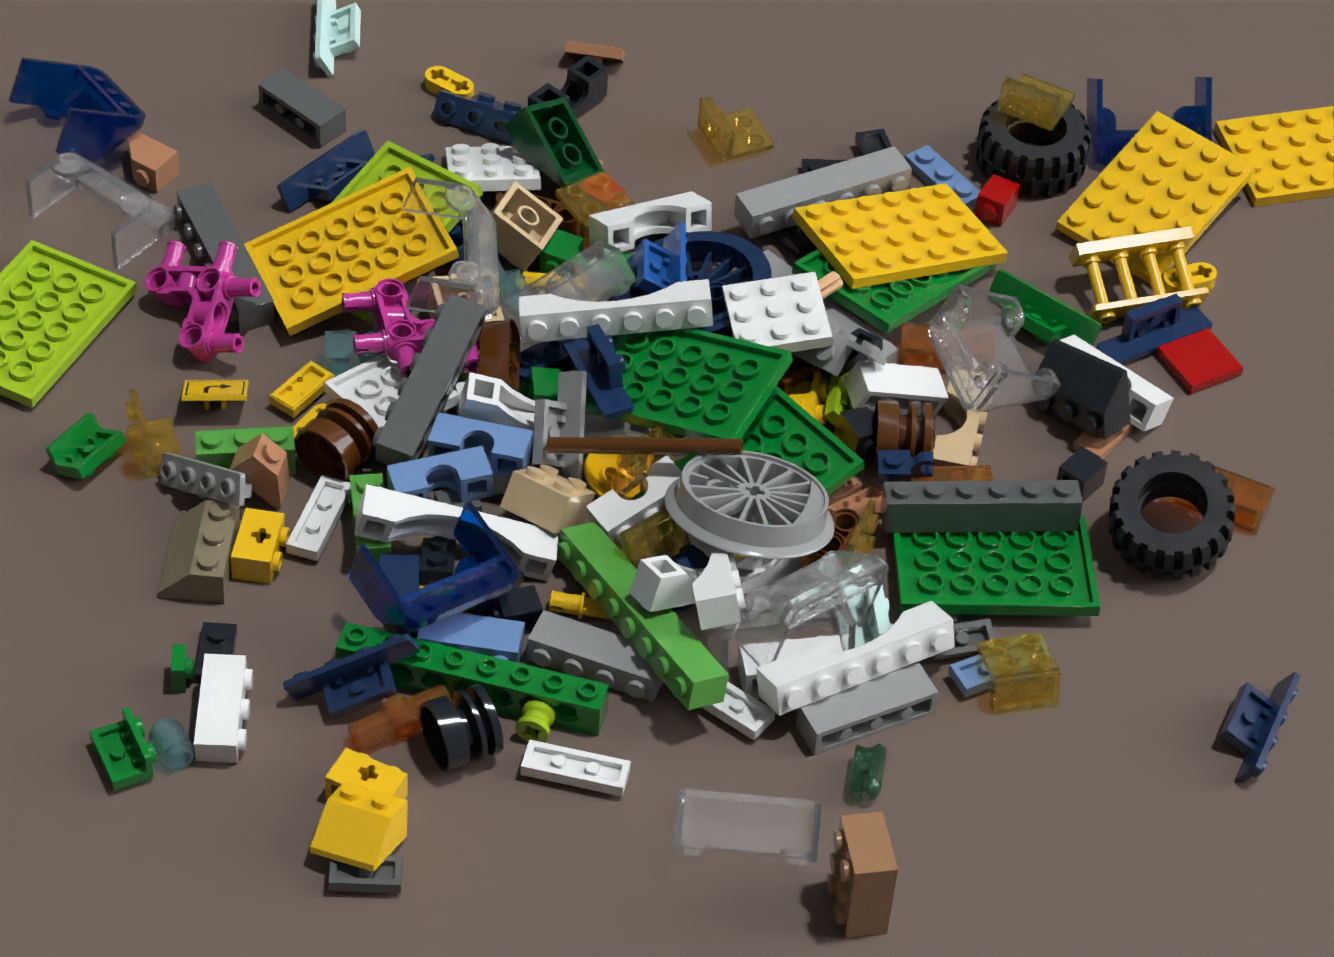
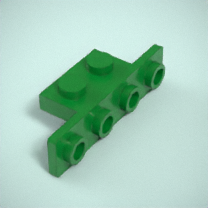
M1003 269L997 271L988 292L990 298L1003 304L999 315L1008 319V324L1018 329H1026L1033 333V337L1043 343H1051L1055 338L1059 340L1076 335L1091 346H1094L1102 328V324Z

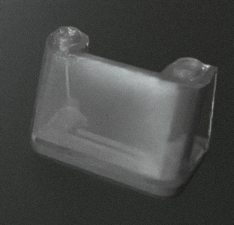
M958 284L933 317L929 327V337L964 409L982 412L1049 399L1061 384L1051 369L1041 368L1033 375L1014 337L1024 323L1023 310L1017 297Z

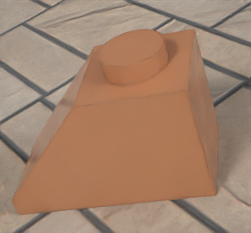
M133 128L127 130L133 181L142 187L158 193L179 175L178 151Z
M261 433L238 447L229 469L244 473L245 483L251 484L252 490L278 510L281 508L290 486L287 452L265 434Z

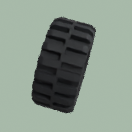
M1021 91L1017 95L1010 93L1005 95L1003 100L999 98L983 112L976 145V160L983 174H986L985 176L988 180L995 174L1020 184L1018 196L1022 194L1029 195V198H1038L1039 195H1045V197L1054 196L1056 192L1061 194L1070 189V186H1074L1084 174L1091 142V129L1079 109L1075 110L1074 105L1069 101H1062L1059 96L1045 95V92L1040 91L1036 93ZM1023 142H1032L1043 146H1033Z
M1171 450L1169 455H1163V451L1153 452L1150 459H1146L1145 456L1135 460L1134 468L1127 466L1121 472V479L1115 481L1112 488V496L1110 497L1109 533L1112 534V543L1115 549L1121 550V558L1127 564L1134 562L1135 570L1142 574H1145L1146 571L1153 572V578L1163 579V575L1172 576V580H1182L1183 574H1189L1191 578L1200 575L1202 567L1209 570L1216 564L1217 557H1223L1233 534L1236 505H1234L1235 496L1232 488L1227 487L1228 479L1221 472L1216 474V466L1210 461L1202 463L1199 461L1200 456L1190 453L1189 457L1183 456L1181 451ZM1177 497L1193 504L1201 513L1203 520L1195 528L1187 532L1177 534L1164 533L1151 527L1143 519L1141 510L1148 503L1158 498Z

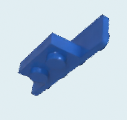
M679 221L663 241V248L645 238L637 246V286L646 293L651 294L665 289L676 282L687 281V237L684 223Z

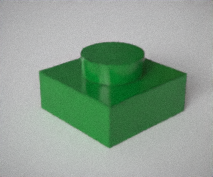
M172 644V693H186L187 679H193L194 660L193 658H187L186 644Z

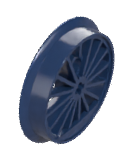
M714 231L686 232L687 281L709 279L712 301L713 326L697 327L694 329L733 337L722 286L772 278L770 263L757 246L741 237ZM665 238L657 240L653 243L663 248V241ZM637 252L621 266L614 278L612 285L613 301L648 295V293L637 286ZM704 261L700 272L692 271V262ZM720 262L721 264L709 274L713 263ZM733 268H738L737 270L729 273Z

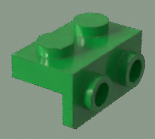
M86 413L46 447V452L57 475L84 479L91 476L101 463L112 458L117 453V450L126 443L122 431L100 428L93 413Z
M129 707L121 709L122 721L89 731L91 743L113 791L154 778L153 763L157 762L155 749L151 742L145 743L143 738L145 737V730L140 717H133Z

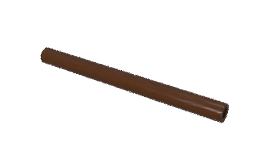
M548 437L547 452L577 454L742 455L743 440L732 438Z

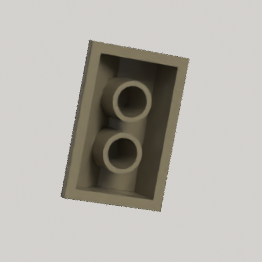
M205 500L175 519L157 593L158 598L225 604L231 576V553L240 527L239 506L220 501Z

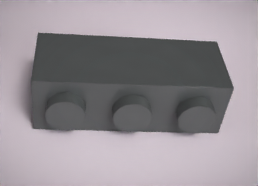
M285 68L258 84L259 106L319 148H322L346 132V110L340 104L335 103L318 89L313 88L299 76L292 74Z

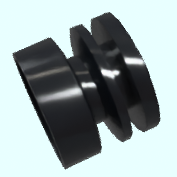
M480 684L468 686L466 691H455L453 703L447 696H440L421 703L419 717L423 735L433 759L442 771L449 772L468 765L470 753L475 759L482 760L487 756V753L495 755L503 750L504 739L498 714L488 693Z

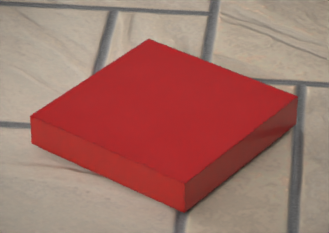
M1209 328L1158 346L1156 355L1190 394L1242 375L1244 368Z

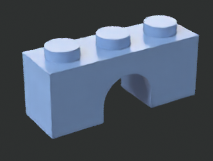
M438 412L428 438V457L483 446L485 454L491 457L493 475L511 478L513 471L526 469L533 454V431Z
M483 446L387 466L388 490L429 499V492L438 487H449L459 494L461 502L493 496V472Z

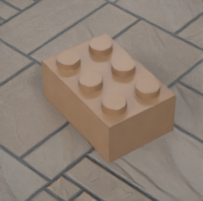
M880 811L841 815L838 831H833L835 852L830 853L832 873L827 874L829 895H835L836 903H834L835 922L837 925L842 924L845 938L887 934L898 867L884 813Z

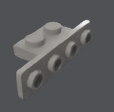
M831 324L829 325L833 337V346L791 352L792 355L838 377L851 351L882 366H885L887 362L886 359L878 355L880 351L878 347L865 340L860 345L855 342L857 337L842 329L837 334L832 331L834 326Z
M578 370L559 373L557 401L547 399L535 400L532 464L552 466L559 470L558 475L566 479L572 477L582 481L583 454L547 452L548 437H584L587 372Z
M170 452L162 453L160 465L162 485L196 494L199 498L213 499L234 506H244L245 498H251L252 485L245 483L244 473Z

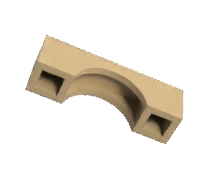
M952 369L947 388L949 399L945 402L943 413L953 418L961 428L950 434L936 435L935 448L933 449V476L928 477V480L967 481L968 475H975L978 457L972 455L973 452H980L983 434H978V430L984 431L988 412L982 410L983 408L989 409L993 391L987 389L989 376Z

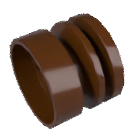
M337 398L330 401L325 409L318 413L315 419L310 420L298 431L294 438L295 450L304 466L318 479L324 475L346 481L349 479V475H353L361 464L365 463L370 456L376 453V447L372 446V441L378 425L371 415L357 403L349 399Z
M876 400L874 416L878 420L876 453L875 456H872V466L878 467V450H910V457H914L923 451L933 452L935 448L936 422L933 416L932 403H923L920 417H917L915 402H910L906 416H901L898 401Z

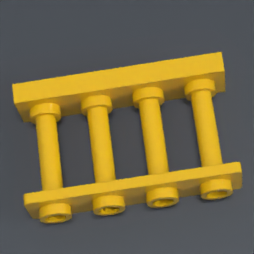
M1191 226L1076 244L1069 255L1071 266H1083V268L1087 269L1097 304L1091 308L1087 316L1101 324L1109 323L1116 318L1125 317L1126 312L1133 308H1139L1159 298H1165L1175 293L1183 300L1182 307L1185 310L1194 306L1200 307L1209 295L1208 287L1194 289L1184 251L1194 238ZM1168 252L1169 255H1172L1182 291L1166 294L1155 257L1157 254ZM1140 257V259L1144 260L1154 296L1137 298L1127 263L1129 258ZM1111 261V263L1115 264L1125 300L1108 302L1098 266L1100 263Z

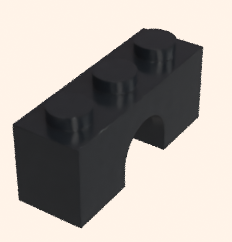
M585 56L567 69V79L561 90L547 83L528 96V106L565 97L575 117H577L607 96L608 68Z

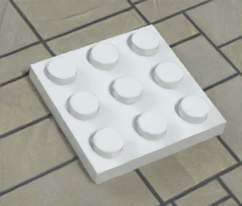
M486 143L482 147L455 144L452 147L445 148L447 170L479 185L482 191H507L515 181L526 190H541L539 168L522 155L514 143L511 146Z
M815 272L722 286L733 338L791 352L833 346V337Z
M381 354L324 382V392L333 400L344 398L357 403L371 415L378 428H384L387 422L385 420L386 411L391 402H397L399 398L397 392L403 378L401 377L398 362ZM454 389L442 412L459 404V393Z

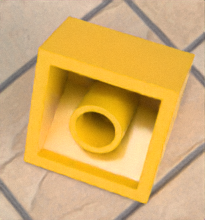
M344 782L327 799L310 846V853L374 872L407 837L408 800L395 797L390 793L364 788L356 783Z

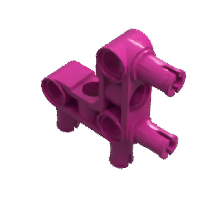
M168 241L161 264L147 273L144 285L164 305L183 307L184 304H191L188 316L183 320L179 334L180 345L199 362H208L218 353H241L244 349L243 337L240 334H224L234 299L236 297H258L261 292V283L257 278H236L233 275L232 267L238 247L232 242L220 241L213 265L181 266L187 249L186 246H183L184 244L178 241Z
M383 279L376 286L370 288L369 291L342 293L343 313L371 311L375 315L379 333L353 334L354 354L382 352L383 355L398 362L402 378H409L412 372L410 370L412 359L416 352L421 354L424 348L422 346L424 335L428 328H434L436 324L434 319L420 320L410 315L408 293L403 283L396 279ZM479 337L463 367L467 374L479 372Z

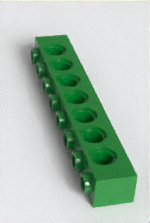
M346 622L335 646V659H343L355 654L361 648L379 645L386 642L388 638L400 634ZM412 638L419 645L420 653L390 664L396 688L434 697L447 696L450 701H453L455 691H466L468 686L480 684L488 693L496 712L522 717L521 710L523 705L530 700H538L549 704L554 709L556 718L552 725L599 736L608 710L609 684L421 639Z

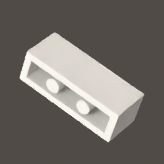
M858 361L844 379L853 409L868 406L871 412H874L876 400L898 401L900 414L906 415L909 403L915 402L917 416H920L922 404L932 403L933 416H935L949 399L938 368L898 365L894 363H886L885 366H882L876 362Z
M839 635L739 644L737 668L742 690L750 696H759L756 668L786 656L810 657L843 652Z
M204 654L194 736L196 761L238 763L239 750L246 749L247 730L242 729V721L249 720L250 699H245L246 690H252L253 669H247L245 655Z

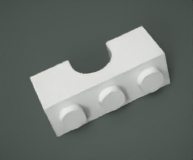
M668 456L663 457L640 472L644 491L646 492L641 498L625 500L619 497L612 489L586 506L590 523L596 522L617 547L628 543L635 535L648 527L656 525L663 517L669 514L665 506V494L668 487L681 477L682 472Z

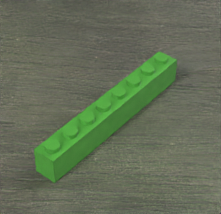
M596 522L562 528L560 530L559 543H557L558 560L572 573L575 580L584 587L591 599L595 600L606 616L622 632V635L629 639L639 655L646 660L656 675L663 680L686 709L692 710L724 702L729 674L671 608L649 612L630 594L637 569Z

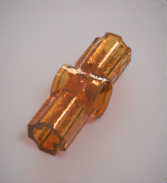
M437 685L407 699L403 695L389 698L382 704L378 712L348 724V733L353 745L358 752H364L394 738L399 741L412 739L422 729L419 717L421 703L440 696H447L452 702L448 690L444 685Z

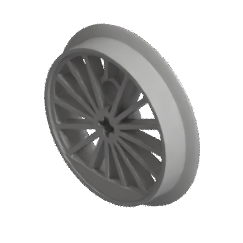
M743 451L742 455H699L685 465L681 477L668 487L665 494L666 509L671 518L683 530L704 543L739 555L765 559H788L809 555L825 547L832 539L835 530L833 518L828 511L829 498L824 486L801 467L763 453Z

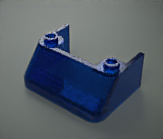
M22 57L9 97L11 103L38 106L44 112V116L51 120L59 121L61 118H65L56 147L57 154L82 156L92 161L105 158L140 130L146 114L104 71L87 65Z
M1195 77L1194 106L1178 108L1174 112L1172 119L1212 141V77ZM1087 78V122L1091 129V144L1097 162L1107 167L1139 130H1116L1115 114L1110 109L1103 107V79Z
M471 501L465 503L453 531L454 536L468 557L459 561L454 575L404 596L398 594L366 545L359 546L347 577L376 619L391 625L423 628L506 593L514 587L519 576L518 568Z

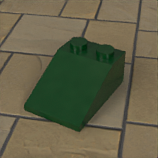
M565 97L526 106L504 124L517 150L560 187L565 188L587 182L596 174L600 177L606 175Z

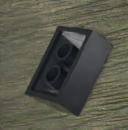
M1056 338L1052 340L1032 381L1034 407L1103 440H1107L1131 422L1127 370Z

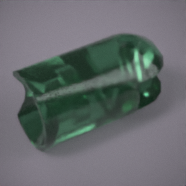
M877 744L869 748L860 745L855 746L849 779V792L857 801L861 800L863 790L869 793L872 801L881 792L887 758V749L884 745Z

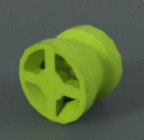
M530 700L523 705L521 710L522 717L517 721L515 731L518 736L529 742V739L546 742L550 735L549 727L554 723L556 713L549 704L538 700Z

